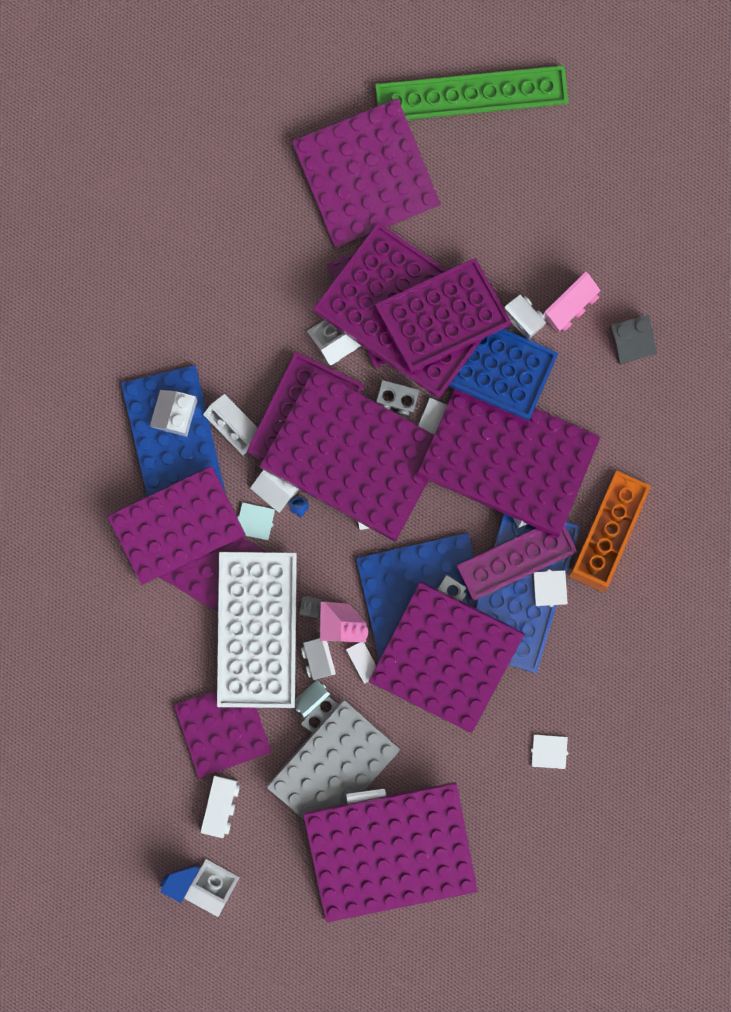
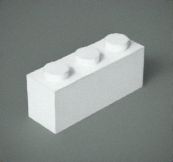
M224 394L213 402L203 415L244 455L258 428Z
M214 776L201 833L224 838L225 834H229L231 823H228L229 815L233 816L235 804H232L234 796L238 797L240 786L237 785L238 780Z

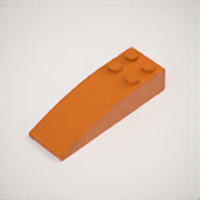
M617 470L615 471L571 570L570 578L603 593L606 591L651 488L650 485Z

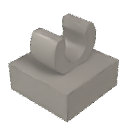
M303 596L299 615L318 618L322 600Z

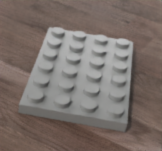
M343 699L266 787L304 819L303 812L347 804L346 794L364 792L400 749Z

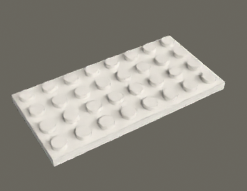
M219 552L217 707L295 708L297 553Z

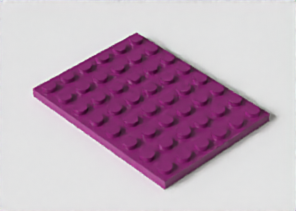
M379 222L312 311L437 399H440L482 341L481 339L412 373L409 372L377 314L374 305L448 270Z
M314 369L259 468L396 542L428 483V480L417 476V473L434 434Z
M454 389L417 476L559 537L596 450L600 436L536 408L530 420L526 421Z
M457 782L303 812L326 923L478 892Z

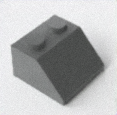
M648 315L610 326L609 330L619 364L657 354L654 333Z

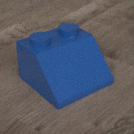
M195 864L172 871L170 875L166 874L159 885L162 887L160 892L181 903L202 865Z

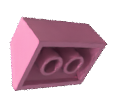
M587 272L570 286L543 314L546 318L545 320L558 333L561 330L565 332L572 325L570 321L575 316L579 318L586 311L584 307L588 303L592 305L599 299L598 294L601 290Z
M321 602L320 641L366 642L368 636L367 623L349 603Z

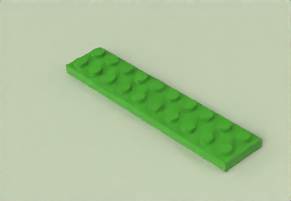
M565 65L375 85L377 106L398 98L407 120L568 105Z

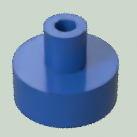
M295 497L289 501L290 511L297 514L298 517L304 516V512L309 508L307 498Z

